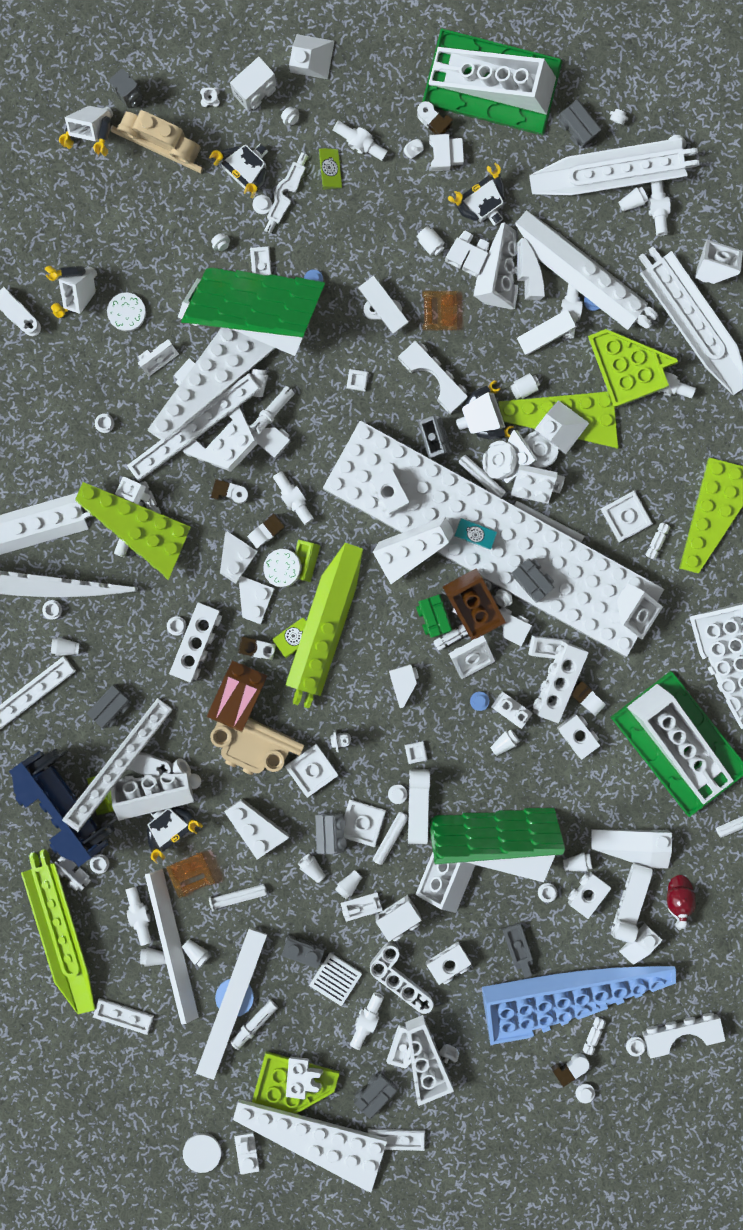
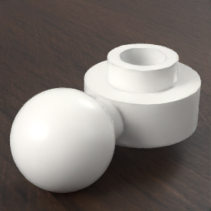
M179 758L172 763V773H187L192 789H196L201 785L200 776L191 774V769L185 760Z

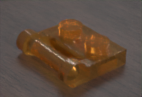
M423 291V331L457 330V291ZM432 298H437L438 324H432Z
M202 852L166 866L179 898L203 886L215 884ZM204 873L205 878L186 886H181L180 882Z

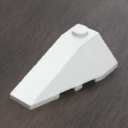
M505 222L501 223L477 277L474 297L487 305L515 309L518 294V285H514L513 274H517V267H514L513 256L517 254L516 231Z
M592 829L591 849L647 868H668L672 853V832L669 830Z

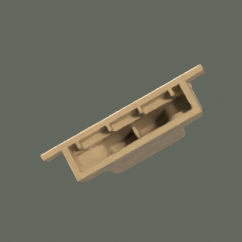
M140 110L138 115L126 111L118 127L112 126L111 132L202 174L203 168L194 164L201 149L200 145L186 138L183 130L176 125Z
M250 718L243 732L217 722L215 729H213L210 735L211 742L216 747L222 748L221 755L226 760L225 763L232 767L238 765L243 768V772L250 775L260 773L264 768L271 772L279 771L283 767L289 751L300 756L304 747L303 744L294 741V738Z

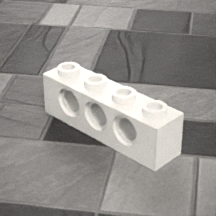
M200 602L197 603L170 670V675L190 683L193 679L197 680L201 671L198 668L201 661H205L208 651H205L207 644H211L215 636L212 633L215 626L218 627L221 622L222 616L219 615L221 611ZM202 620H207L209 623V628L206 631L201 630L199 627V623ZM196 637L202 641V645L198 649L192 645V640ZM188 655H191L195 660L193 666H188L185 663V658Z
M564 641L556 649V658L550 664L548 677L541 685L540 696L533 704V712L556 723L560 722L588 655V652ZM566 660H569V665L566 668H563V663ZM558 678H562L560 685L555 684ZM555 695L554 701L548 703L549 697Z

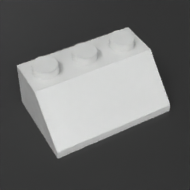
M432 853L415 895L441 910L456 913L475 865L467 862L435 865Z

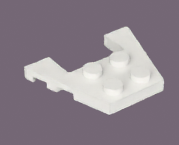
M239 406L228 414L232 421L206 449L194 440L182 451L189 457H195L200 461H206L231 472L258 443Z

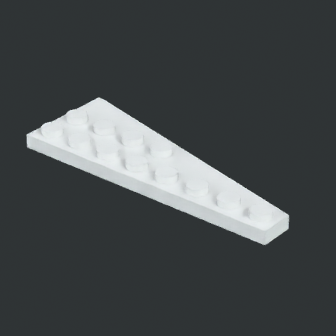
M221 328L150 425L148 431L165 442L181 426L195 417L199 411L205 406L207 407L211 401L225 392L241 376L255 367L259 361L267 357L275 347L233 329Z
M241 1099L238 1100L233 1117L234 1121L368 1192L372 1191L387 1138Z

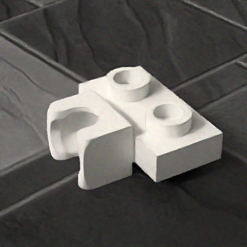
M291 1056L288 1065L286 1097L305 1099L307 1091L319 1092L322 1085L316 1083L314 1078H319L323 1070L309 1068V1059Z

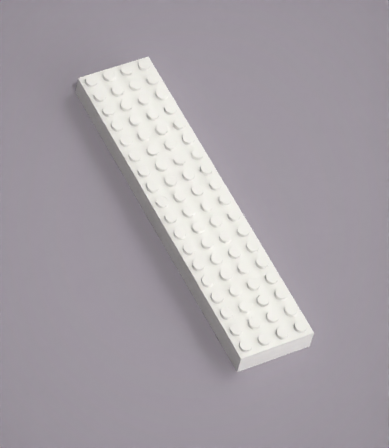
M362 421L358 423L323 486V490L400 533L444 516L447 518L454 534L461 518L496 531L497 534L491 550L454 537L453 534L450 542L438 550L437 553L469 571L477 568L483 579L503 590L509 591L510 594L622 656H628L638 637L620 622L617 599L622 590L629 583L646 592L655 601L659 600L664 591L660 586ZM392 468L409 500V504L388 514L387 511H382L378 503L381 499L378 493L373 494L369 484L372 483V477ZM385 487L382 491L385 497H391L394 494L391 487ZM528 558L531 561L535 559L541 565L539 570L544 575L547 573L554 580L552 585L555 588L538 603L532 600L510 574Z

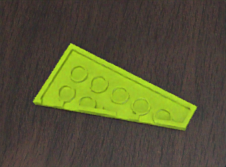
M609 392L498 402V407L505 423L536 429L545 415L559 400L589 423L577 440L618 449L615 408Z
M708 458L679 569L698 574L743 507V466Z
M82 482L75 501L169 580L191 527Z

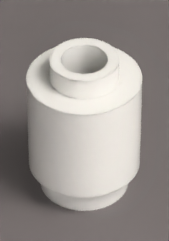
M427 226L417 235L418 242L430 256L433 254L437 256L444 250L443 245L445 242L434 229H430Z
M529 373L514 381L510 388L516 399H523L538 391L537 386L540 383L535 375L532 376Z

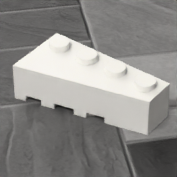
M444 516L378 542L373 553L390 584H392L447 545L454 532Z
M187 773L162 774L161 777L144 775V778L125 776V779H119L111 789L112 807L118 821L194 802L192 786Z
M422 1015L405 1022L418 1106L454 1092L452 1082L424 1016Z

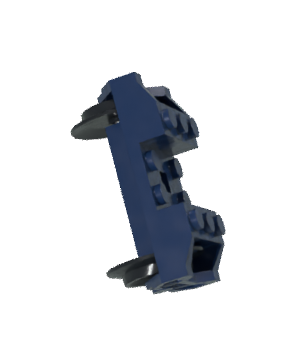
M54 749L46 755L43 751H38L9 771L12 775L13 789L16 794L15 799L19 805H24L25 808L40 800L39 805L46 813L48 812L52 817L51 822L57 829H61L58 834L49 839L51 849L56 854L59 853L60 856L75 862L79 867L109 845L108 839L102 840L115 831L113 824L116 822L117 817L96 832L95 830L99 827L91 816L79 832L62 821L78 798L54 765H51L67 754L68 750L59 752L57 749Z

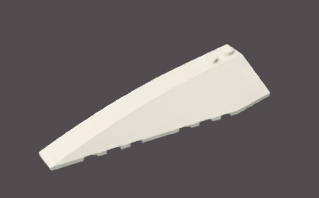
M0 571V594L59 598L90 597L131 593L138 590V588Z
M742 602L690 616L699 653L702 659L709 658L711 666L708 667L711 675L715 674L718 682L717 686L727 699L726 702L741 729H743Z

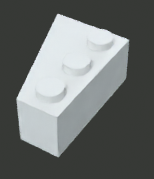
M240 799L224 811L256 859L268 853L290 836L243 799Z

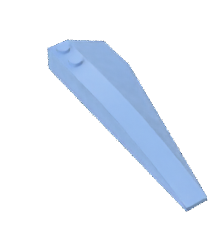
M675 966L594 969L482 987L490 1045L527 1039L534 1036L532 1030L542 1028L544 1033L551 1030V1025L560 1023L563 1026L568 1024L573 1018L581 1019L606 1010L608 1005L614 1003L617 1005L622 1004L624 999L635 996V998L641 997L648 990L654 992L676 983Z

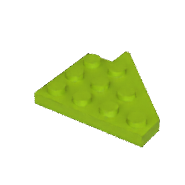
M607 329L588 336L614 408L669 387L663 369L677 364L678 360Z
M266 1051L252 1103L297 1114L334 1093L339 1071L309 1063V1068L323 1070L319 1078H314L316 1083L322 1085L319 1092L307 1091L305 1099L286 1097L289 1057Z

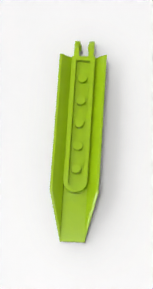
M344 543L321 576L286 682L287 686L296 689L293 698V704L295 705L300 703L303 691L307 692L304 701L305 708H310L313 694L321 696L357 587L363 548Z
M46 849L40 851L42 866H39L38 854L35 852L30 853L29 859L32 869L21 872L53 981L77 1014L94 1011L95 1005L89 973L56 864L50 863V856Z

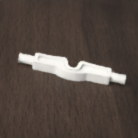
M301 152L297 163L293 162L286 178L277 185L274 193L275 201L267 216L269 222L264 229L265 232L272 234L275 225L280 224L283 215L290 206L291 200L285 197L283 192L285 190L293 193L297 192L305 171L304 164L308 158L307 154L304 156V153Z

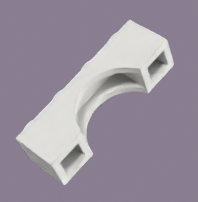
M414 341L398 356V360L410 373L427 371L433 374L440 384V395L437 401L449 414H452L468 398L466 395L468 392L462 385L459 384L457 386L453 381L454 377L449 371L446 370L444 372L439 367L441 363L434 356L431 358L426 353L428 349L421 342L418 344Z
M501 607L499 610L506 621L502 625L503 638L522 646L532 625L528 624V619L520 615L516 618L511 615L512 611Z
M706 1013L702 1015V1018L695 1019V1017H689L681 1023L672 1021L660 1028L658 1026H650L646 1028L647 1031H642L647 1054L650 1059L668 1055L672 1043L678 1037L686 1034L698 1036L706 1045L724 1042L725 1037L721 1019L717 1014Z

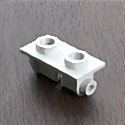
M334 730V735H331L332 748H336V752H339V747L348 746L351 742V736L348 733L337 734V731Z
M61 856L58 859L60 864L55 862L59 876L68 879L69 886L75 891H82L84 889L82 884L87 886L91 881L89 879L90 876L81 868L75 873L72 871L77 866L73 861Z
M377 892L341 903L343 916L346 921L383 911Z

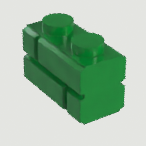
M440 594L418 601L419 605L416 606L419 617L423 616L425 624H422L425 635L429 634L430 638L452 631Z

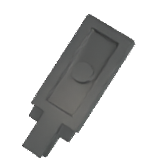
M520 922L502 928L514 966H516V969H522L525 978L532 976L529 965L533 964V959Z

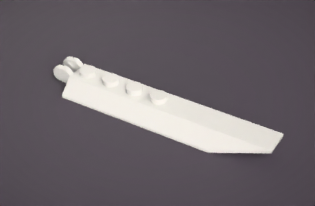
M682 138L565 157L529 175L532 194L578 195L686 177L687 172L685 168L699 166L700 161H685L684 156L698 154V149L683 150Z
M526 210L515 223L523 237L528 241L538 260L628 330L634 321L644 328H649L652 324L651 320H656L657 312L651 307H646L648 303L564 236Z
M651 247L649 253L656 263L652 265L648 258L641 254L639 259L647 268L640 273L704 367L732 395H735L743 389V362L737 344L671 251L661 258L657 250Z
M78 493L0 515V555L88 530L85 518L92 517L89 512L83 513L82 506L75 501Z

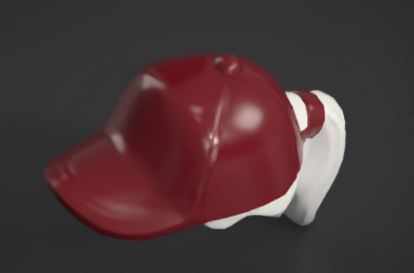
M677 875L670 880L667 892L668 910L677 919L675 926L679 930L687 928V918L696 909V897L689 879L683 875Z

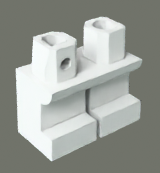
M464 231L459 238H456L445 258V262L459 269L464 263L462 270L478 277L488 254L489 242L480 239L475 247L470 244L473 235Z
M501 692L491 706L521 729L533 714L504 692Z

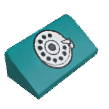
M461 518L454 537L491 550L497 532Z

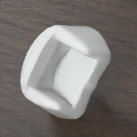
M419 139L412 140L404 147V153L410 159L424 150L423 143Z
M446 1044L439 1051L440 1056L445 1057V1063H448L449 1059L454 1063L458 1061L459 1051L455 1047Z

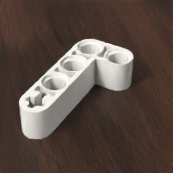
M410 769L408 844H427L429 769Z
M635 863L632 864L625 884L627 888L626 891H623L619 903L621 906L620 909H617L613 922L615 925L611 928V935L615 939L634 944L638 933L636 924L651 880L652 869Z
M392 942L386 943L370 963L372 976L422 1014L429 1013L433 1008L432 997L393 967L399 958V949ZM392 948L396 953L394 956L389 957L385 954V951ZM376 964H382L384 969L377 972L373 967ZM395 975L399 978V981L391 983L388 980L389 977ZM407 987H411L414 989V993L406 995L404 990ZM420 1000H422L423 1002L427 1000L428 1005L424 1004L423 1006H421Z

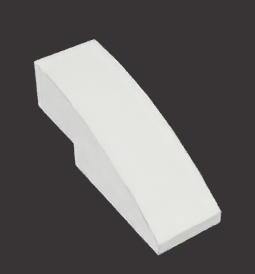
M521 238L517 242V281H525V300H541L545 296L541 269L526 238Z

